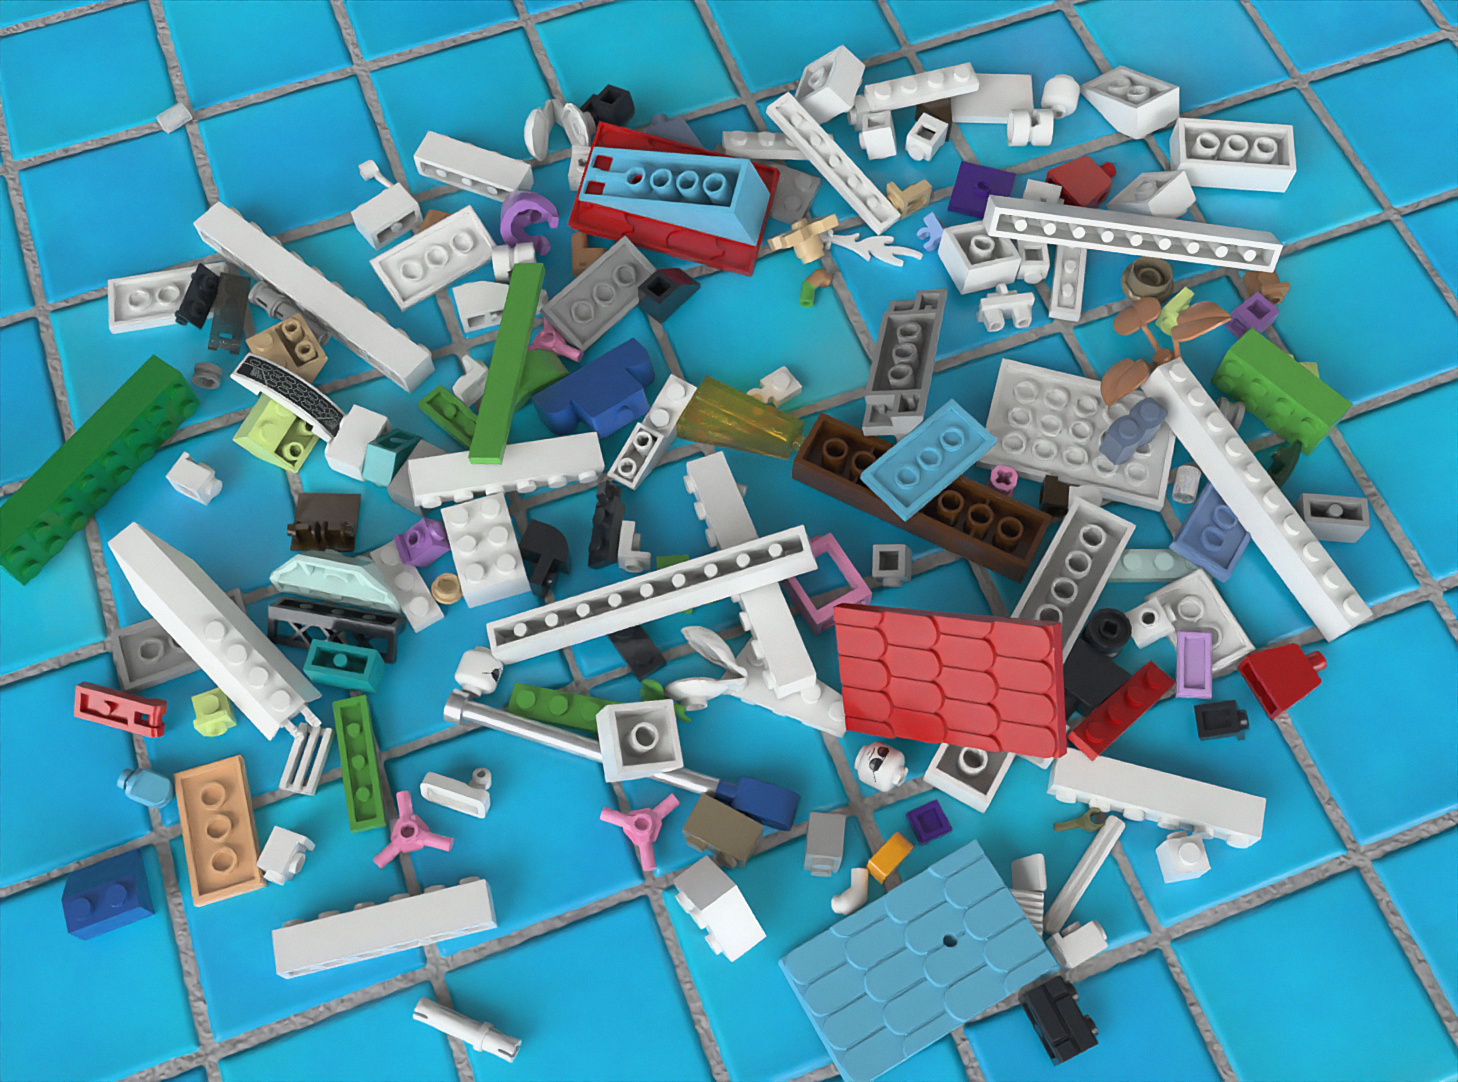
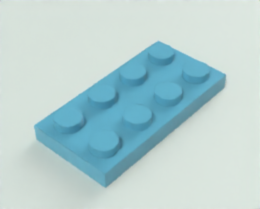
M951 398L861 473L860 479L906 522L996 445L997 439Z

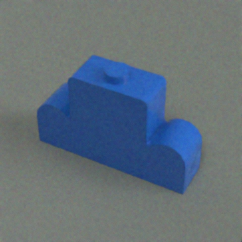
M633 337L535 394L531 399L540 420L552 433L566 435L574 431L579 422H583L591 432H597L598 439H604L650 411L643 388L650 386L654 382L655 372L647 350Z

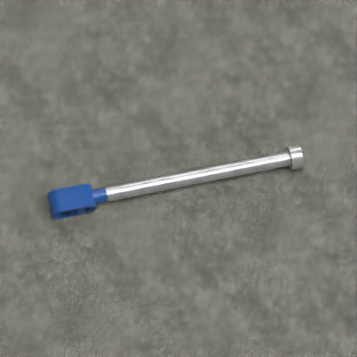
M454 689L446 702L444 709L445 721L461 726L467 720L603 763L600 741L474 702L471 693L459 689ZM684 767L647 777L700 795L705 793L716 800L729 803L732 809L756 822L781 831H791L801 799L800 795L791 790L753 778L739 777L737 784Z

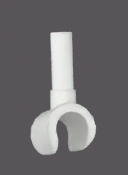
M368 160L358 165L360 174L365 181L375 177L386 188L394 185L379 172L373 160Z

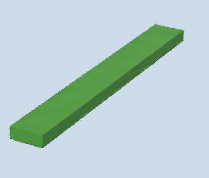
M514 263L468 455L471 464L502 465L546 271L543 263Z

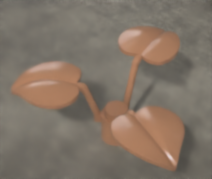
M1150 296L1142 297L1130 306L1125 307L1114 319L1113 328L1119 335H1130L1142 328L1156 353L1153 355L1152 365L1142 359L1137 360L1135 363L1131 359H1124L1106 371L1100 386L1101 395L1106 405L1110 408L1118 399L1136 390L1147 380L1150 371L1153 373L1158 366L1178 357L1183 360L1180 354L1179 342L1189 341L1232 320L1231 316L1217 304L1210 301H1202L1189 306L1178 315L1176 319L1178 325L1173 326L1171 329L1174 351H1171L1167 348L1161 349L1146 325L1157 319L1161 314V305L1156 298Z

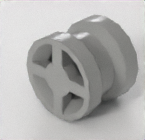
M1220 396L1216 402L1217 407L1235 431H1238L1244 417L1246 403L1243 401L1230 402L1227 397Z

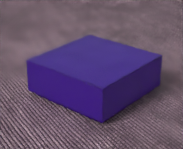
M937 799L909 811L905 815L920 846L926 845L953 831Z

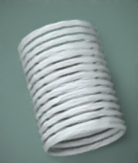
M177 102L171 108L156 116L158 122L168 134H171V132L192 120L191 114L181 102Z
M1181 466L1177 470L1172 498L1180 503L1188 504L1196 500L1201 471L1193 466Z

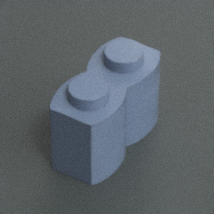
M1152 397L1139 401L1132 408L1129 415L1122 416L1111 424L1099 451L1114 465L1126 462L1133 456L1137 447H1142L1155 438L1168 412Z

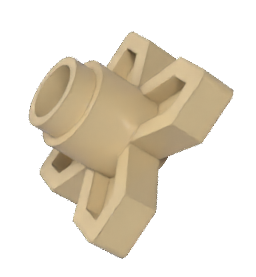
M835 213L824 217L818 216L810 220L803 218L790 224L792 229L767 239L771 250H777L782 247L785 249L793 246L797 258H801L802 263L806 264L824 256L822 250L824 245L819 233L838 226L839 222Z

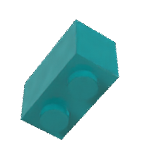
M313 639L303 671L316 684L377 695L386 663L378 650Z

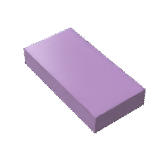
M1177 631L1176 697L1211 699L1212 632Z

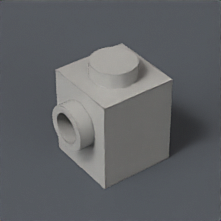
M906 544L873 545V578L883 582V587L892 588L902 587V582H911L912 550Z

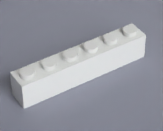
M597 432L506 445L502 465L471 464L468 459L469 451L408 460V474L414 505L423 506V508L438 507L442 502L453 500L456 503H464L473 500L474 497L489 496L500 492L505 494V492L518 490L519 493H528L534 491L536 487L547 485L550 488H559L572 481L590 483L601 477L604 469Z
M1068 747L1067 754L1061 758H1054L1052 761L1046 793L1055 795L1058 801L1089 804V808H1099L1101 812L1117 811L1123 813L1125 818L1133 821H1143L1144 819L1158 822L1157 825L1161 828L1192 831V835L1201 834L1202 839L1220 838L1227 840L1226 843L1236 848H1248V846L1253 845L1262 837L1266 798L1103 756H1098L1092 762L1082 751Z
M477 876L468 877L460 880L457 886L445 888L444 885H435L424 889V894L412 897L408 893L391 896L389 902L375 905V902H365L355 905L353 907L354 911L340 914V911H328L319 914L317 920L305 922L303 919L287 921L282 924L283 928L272 930L276 973L285 979L497 928L490 885L486 879L480 880V877Z

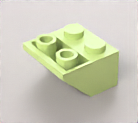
M262 393L232 440L255 457L290 472L297 473L320 437L311 432L314 426L265 393Z

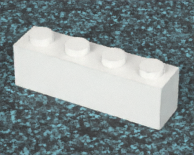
M428 131L414 154V160L420 175L500 202H504L509 193L519 189L530 190L534 184L530 164L519 159L515 160L503 156L496 151H488L476 147L468 142L464 143L452 139L445 134Z

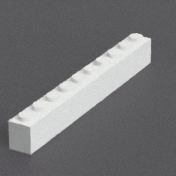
M989 195L982 222L988 236L1271 273L1275 269L1283 247L1281 242L1271 232Z
M218 201L193 223L202 241L258 282L266 281L276 293L286 295L291 305L314 320L321 327L330 331L332 337L411 394L435 371L431 359L432 353L426 346L421 343L416 345L410 340L405 331L401 328L394 329L379 312L372 313L361 299L356 296L350 297L339 283L328 281L317 267L312 266L310 268L296 252H288L284 249L277 238L274 236L269 238L255 222L251 221L248 223L244 220L243 216L234 207L228 208Z
M1178 357L1158 366L1142 384V390L1148 398L1152 397L1168 412L1165 418L1167 424L1226 504L1238 517L1245 530L1249 531L1251 538L1326 640L1330 642L1372 616V611L1183 360Z
M800 525L487 623L486 627L491 653L505 666L816 570L818 566L809 536L804 525Z

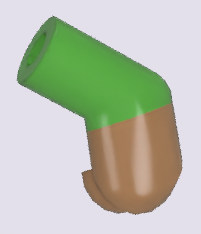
M816 269L801 284L799 304L805 308L812 307L814 305L815 290L819 286L822 288L830 286L832 275L827 273L825 269Z

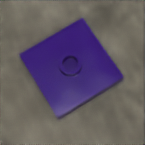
M961 161L947 211L983 219L989 195L1010 197L1016 174Z

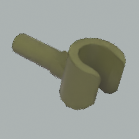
M1091 808L1080 818L1053 824L1054 832L1082 828L1088 833H1093L1105 825V823L1094 824L1090 820V816L1099 814L1101 810L1099 808Z

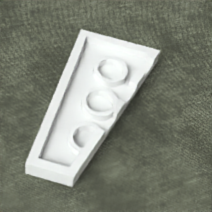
M751 637L735 659V664L738 667H744L747 670L745 690L742 692L735 690L725 691L722 694L740 698L742 702L753 706L754 704L772 710V713L783 717L785 715L802 721V724L843 738L848 731L845 725L846 714H844L843 696L816 679L815 686L777 698L774 688L769 690L766 686L762 671L766 670L762 659L756 660L750 642L754 641V639ZM726 671L720 680L737 678Z

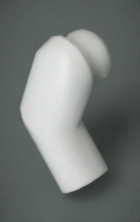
M851 869V887L841 895H834L831 900V907L835 913L850 915L866 903L868 897V869Z

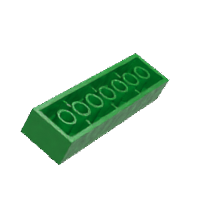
M153 354L0 507V568L24 586L31 579L35 578L40 573L42 567L64 548L70 538L77 531L83 529L87 521L108 503L110 497L131 479L134 472L144 462L150 460L154 452L174 435L175 430L195 413L201 403L181 372Z

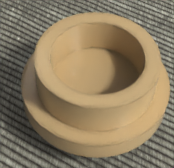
M452 573L441 574L432 583V596L439 603L453 604L463 596L459 578Z

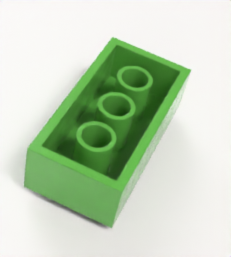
M1252 327L1229 348L1211 379V382L1221 392L1228 394L1235 401L1245 402V410L1247 412H1251L1265 423L1268 429L1278 433L1294 449L1301 451L1307 457L1330 435L1353 405Z

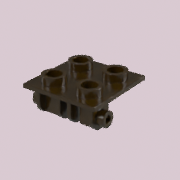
M299 493L295 520L293 524L287 525V535L292 536L290 550L325 551L330 549L337 552H354L362 495Z

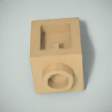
M924 179L917 184L909 185L904 191H901L892 181L887 184L886 199L901 214L900 219L903 220L929 205L932 186Z

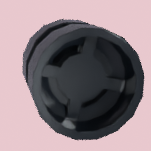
M1113 608L1099 609L1091 616L1080 637L1113 661L1118 657L1130 639L1132 626L1126 615L1119 610Z

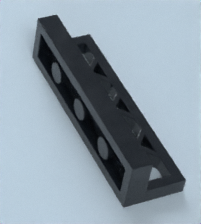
M281 596L269 605L267 638L273 644L308 650L313 640L306 631L310 626L320 627L328 637L324 641L343 644V642L337 635L343 631L351 632L359 642L356 646L374 649L369 643L372 638L388 639L387 653L379 652L385 663L394 664L396 662L398 636L406 628V617ZM278 620L288 621L296 633L292 636L277 634Z

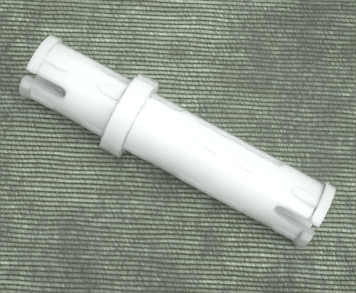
M423 996L414 1010L416 1012L413 1014V1019L472 1044L473 1049L479 1052L485 1050L512 1063L520 1049L517 1047L521 1045L520 1039L494 1029L492 1023L485 1021L483 1024L444 1007Z

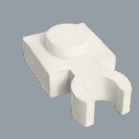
M782 366L760 380L761 389L754 388L749 390L746 394V402L749 403L755 399L760 400L761 402L755 405V413L761 414L766 411L770 402H773L778 408L802 393V386L789 370Z

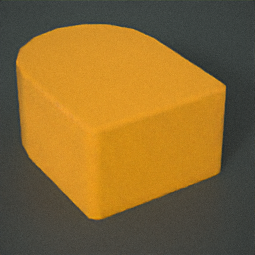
M896 832L869 860L865 869H868L869 873L882 885L907 858L915 846L901 833Z

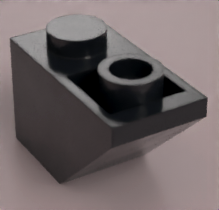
M680 268L657 269L638 287L639 307L662 324L701 288V284Z

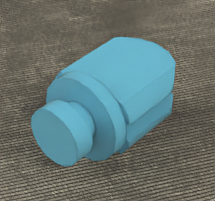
M126 768L121 773L117 782V787L126 789L125 795L153 809H160L166 806L174 794L173 785L166 776L147 768H138L135 772Z

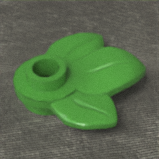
M642 680V687L639 690V694L642 697L641 702L670 699L664 695V688L657 681ZM673 703L676 719L681 722H690L691 719L685 715L686 707Z

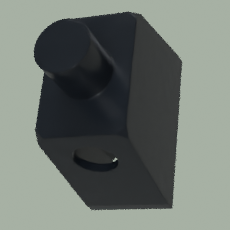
M1081 637L1076 639L1063 664L1066 721L1069 720L1075 711L1087 718L1126 683L1131 676L1130 673Z

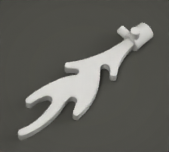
M831 229L828 232L819 233L822 242L825 243V249H830L831 243L856 252L866 261H870L871 255L869 253L886 263L902 267L904 261L893 255H907L921 260L923 256L922 253L913 249L885 246L886 244L893 243L894 238L890 236H874L863 239L860 242H855L859 239V233L838 236L833 235V230Z

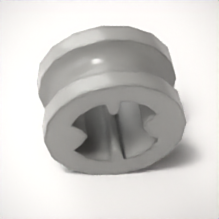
M207 362L195 365V374L192 377V382L195 385L205 389H216L220 386L221 380L219 378L222 376V369L219 366Z

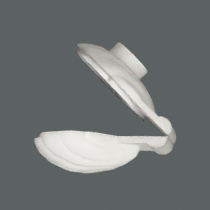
M558 99L545 101L544 109L538 107L532 110L526 120L524 127L525 144L530 154L539 161H543L546 158L549 133L555 122L565 129L571 144L576 146L590 147L591 135L596 132L595 122L589 112L583 113L573 103H566L563 106Z
M688 626L681 629L684 637L689 641L688 644L713 664L726 669L737 679L720 680L692 677L677 680L668 684L663 690L666 697L685 706L686 711H696L708 707L707 700L713 699L725 691L735 690L742 692L745 690L747 670L735 664L736 661L731 649L718 634L701 626Z

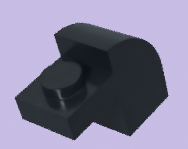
M610 84L598 95L593 94L579 108L583 113H590L597 127L599 121L624 127L635 115V107L630 91Z
M531 518L518 546L522 559L537 564L529 581L532 593L545 598L548 590L554 589L558 581L559 572L567 575L570 574L571 556L567 541L557 528Z

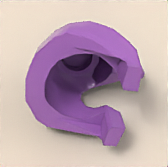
M519 189L509 193L502 203L500 213V233L504 242L511 247H515L517 243L533 242L534 250L539 255L546 256L551 247L548 239L542 235H527L524 228L531 224L548 221L550 228H557L559 214L556 207L547 198L535 191Z

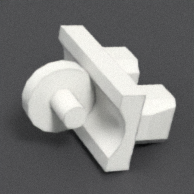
M1005 283L997 284L996 293L987 294V298L980 299L979 311L976 313L977 322H984L988 332L1003 329L1004 319L1010 318L1013 319L1014 327H1028L1032 320L1031 309L1035 300L1033 292L1017 294L1016 290L1007 291Z

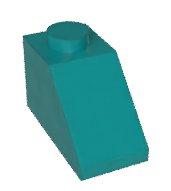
M396 428L367 444L362 478L372 481L373 485L377 487L387 488L420 440H424V437Z

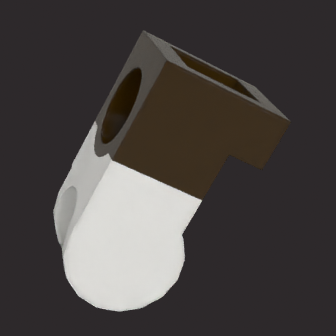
M1045 475L1040 486L1039 510L1053 517L1065 518L1077 496L1099 507L1102 502V494L1095 486L1082 485L1074 487L1058 484V476Z

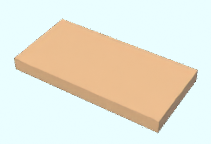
M240 754L174 773L173 778L194 906L201 907L267 887L266 879L264 878L265 872L256 866L261 855L244 757Z

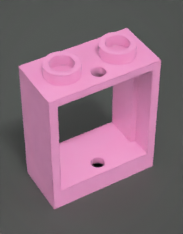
M831 532L823 537L818 535L810 539L814 556L816 558L828 552L852 587V591L817 610L795 576L779 581L815 636L835 626L834 606L840 603L870 605L873 594Z

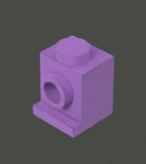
M1257 292L1233 310L1230 315L1232 320L1226 322L1224 327L1239 340L1251 327L1259 333L1263 332L1273 324L1280 311L1270 300Z
M423 518L405 533L394 536L401 561L406 565L426 568L451 549L442 521Z

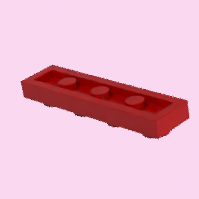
M1150 660L1074 728L1067 738L1093 762L1159 701L1176 682Z

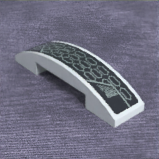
M248 353L230 377L256 395L262 391L314 426L311 432L327 443L334 439L340 430V422L345 413L317 388L288 369L261 356Z

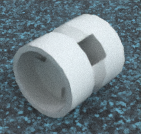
M1050 108L1034 109L1032 113H1029L1028 109H1010L1007 121V140L1009 146H1026L1028 142H1031L1033 146H1049L1051 144L1053 112Z
M533 242L517 243L515 248H511L508 244L491 247L496 283H510L514 263H536Z

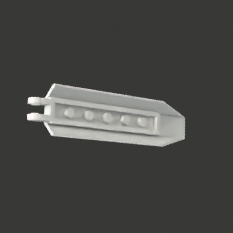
M132 522L107 542L140 603L269 741L274 738L280 727H285L299 743L305 739L304 733L290 722L300 712L311 726L317 728L321 724V721L309 710L307 703L320 698L322 694L194 560L136 522Z

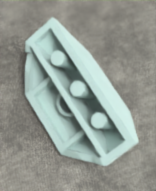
M330 549L324 552L310 550L294 556L274 570L269 578L280 592L399 616L402 613L399 602L372 559L365 556L351 558Z

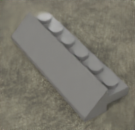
M947 289L917 290L915 300L890 301L888 312H883L864 395L867 403L862 424L864 436L895 435L898 443L923 421L945 309Z

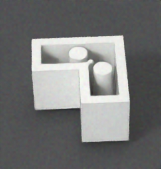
M707 855L672 880L680 892L675 895L677 901L687 914L690 913L701 930L706 927L709 934L705 936V939L716 955L723 952L733 962L766 937L737 885Z

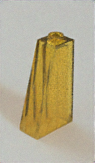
M707 375L676 422L677 437L683 440L789 460L794 450L797 452L800 450L806 438V435L803 434L804 421Z

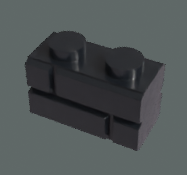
M1061 975L1024 993L1018 998L1054 1067L1099 1044L1095 1038L1098 1035V1029L1094 1021L1088 1014L1083 1016L1076 1003L1079 1001V996L1075 987L1069 980L1064 982Z

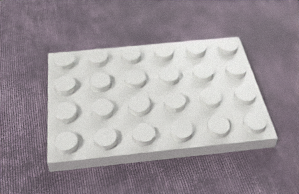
M1002 358L985 429L997 439V442L990 451L977 461L976 467L993 470L999 465L1009 466L1016 471L1018 477L1041 483L1045 475L1058 476V484L1074 487L1092 485L1099 489L1102 498L1160 512L1164 505L1176 435L1164 420L1155 438L1150 443L1137 447L1133 456L1126 462L1114 465L1099 451V448L1111 424L1118 418L1129 415L1132 408L1139 401L1148 398L1145 392L1134 390L1118 399L1109 408L1101 395V381Z

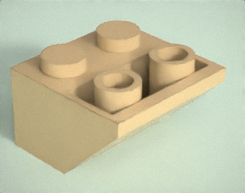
M300 312L245 340L252 354L261 356L288 369L312 384L328 360Z

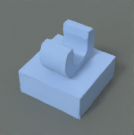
M933 212L923 218L928 227L921 228L917 232V236L921 240L931 236L930 240L923 245L928 252L937 248L941 242L944 228H946Z

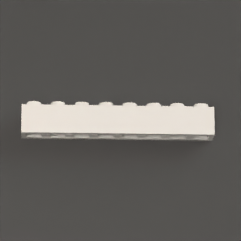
M720 451L687 462V475L683 476L688 493H694L697 502H694V507L699 520L705 519L708 529H705V534L710 547L716 546L717 551H721L759 539L723 452ZM778 582L730 596L733 603L739 602L742 610L739 613V618L744 631L750 630L754 641H751L750 644L756 660L762 659L766 670L762 671L767 688L769 690L774 688L777 698H781L815 686L816 671Z

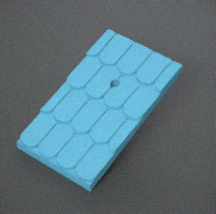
M976 839L890 890L886 895L834 924L830 929L792 950L788 955L779 960L778 965L844 1082H871L1053 969L1058 964L1049 949L1047 950L1045 943L1029 919L1026 918L1024 911L1008 887L1005 886L1004 881L989 858L984 854L985 852Z

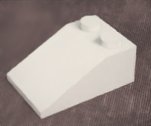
M1119 66L1079 86L1082 95L1118 132L1130 136L1132 139L1145 138L1147 134L1166 127L1170 122L1178 119V117L1180 118L1178 86L1124 66Z

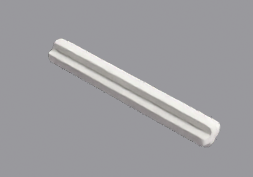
M1111 815L1106 819L1105 825L1101 827L1044 916L1042 929L1048 934L1054 935L1060 931L1124 830L1125 823L1116 816Z

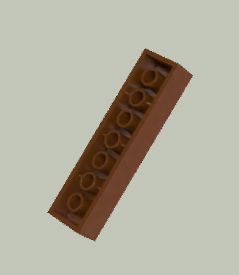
M820 413L793 460L792 479L1021 584L1053 516L960 475L905 522L860 479L861 473L894 445L876 436H864L862 430L825 413Z

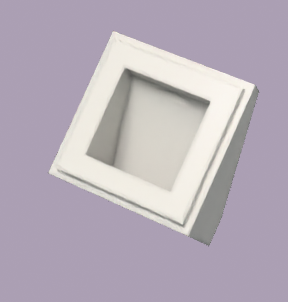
M1043 854L1031 855L1011 863L1013 889L1041 893L1046 890L1047 883Z

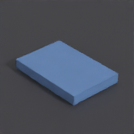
M1208 481L1169 548L1199 568L1202 567L1205 572L1222 583H1225L1231 576L1248 545L1251 534L1245 530L1232 509L1226 504L1212 483Z

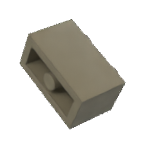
M702 793L682 831L683 837L687 839L685 843L691 848L702 853L706 849L717 855L716 860L730 869H734L737 866L744 870L763 835L764 825Z

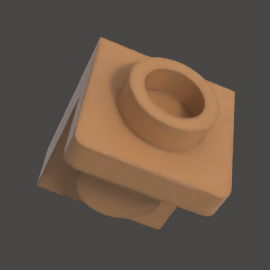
M1275 269L1273 273L1256 270L1247 271L1243 276V281L1250 297L1259 292L1266 299L1270 300L1274 306L1282 303L1291 288L1289 282L1280 283Z

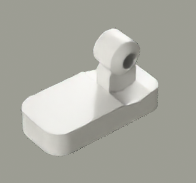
M478 768L473 772L472 780L466 785L464 782L428 772L420 785L421 794L430 802L478 818H484L490 807V794L486 790L492 783L491 773L486 768Z

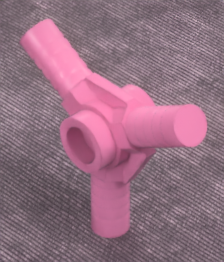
M545 317L543 330L531 342L532 345L528 346V351L535 349L553 351L556 355H562L578 363L582 360L584 354L583 351L566 345V341L561 334L555 330Z
M406 790L396 793L400 818L397 819L390 837L392 842L372 859L382 870L401 851L408 853L423 849L425 845L450 852L454 838L430 832V828L417 814L414 815L410 791Z
M670 794L652 810L645 808L624 814L604 806L600 820L623 827V832L635 846H639L643 871H651L657 868L653 843L656 842L662 826L661 820L680 803L673 794Z

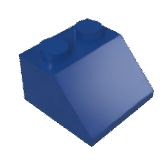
M138 848L68 874L61 901L68 933L86 941L155 915L141 851Z

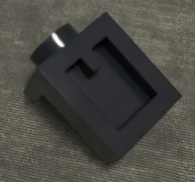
M1236 700L1194 706L1200 741L1236 737L1238 741L1245 740L1244 730L1250 729L1246 709L1240 710Z

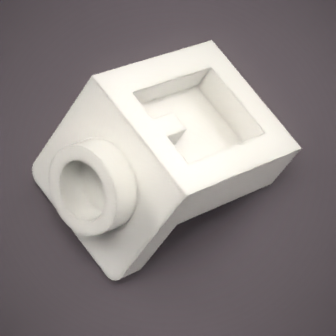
M466 354L462 361L467 374L462 375L452 388L455 397L469 408L483 395L489 369L481 360L477 359L475 361Z
M622 520L618 549L619 568H623L631 573H640L643 570L650 571L651 553L640 551L641 534L636 533L635 522Z

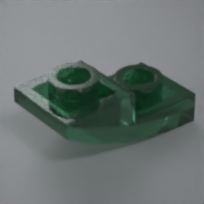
M1298 439L1289 447L1283 444L1270 457L1274 462L1267 472L1279 489L1287 481L1298 462L1302 443Z

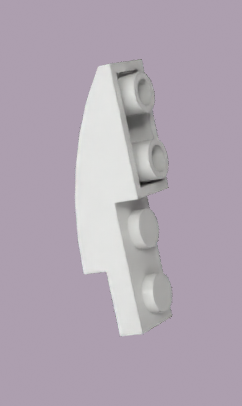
M671 374L642 424L638 422L607 476L635 491L654 469L685 422L684 416L699 392L698 388Z

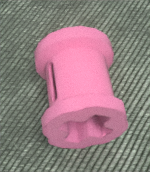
M996 466L991 471V477L986 486L1012 497L1018 475L1012 467Z

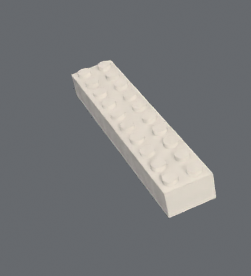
M1078 496L1075 498L1010 617L1061 622L1063 664L1136 525ZM941 743L924 775L923 781L984 814L1016 753L1006 751L997 753Z

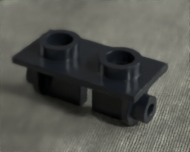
M199 263L196 271L191 274L192 280L179 310H176L174 315L176 323L187 326L189 322L199 330H202L223 279L202 263Z

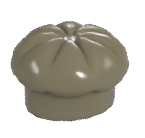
M1139 257L1128 265L1121 275V287L1124 295L1132 302L1142 297L1150 296L1156 298L1162 304L1171 296L1174 288L1171 266L1161 258Z

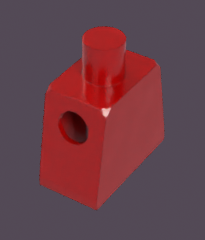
M1083 156L1050 169L1047 172L1045 183L1062 186L1059 198L1064 199L1063 205L1096 209L1108 198L1113 184L1111 178L1115 177L1116 169L1110 162H1105L1098 166L1090 157Z
M1291 643L1250 654L1237 666V669L1270 720L1273 721L1309 695L1322 683L1317 672L1325 669L1327 662L1321 652L1316 650L1305 655L1298 644Z

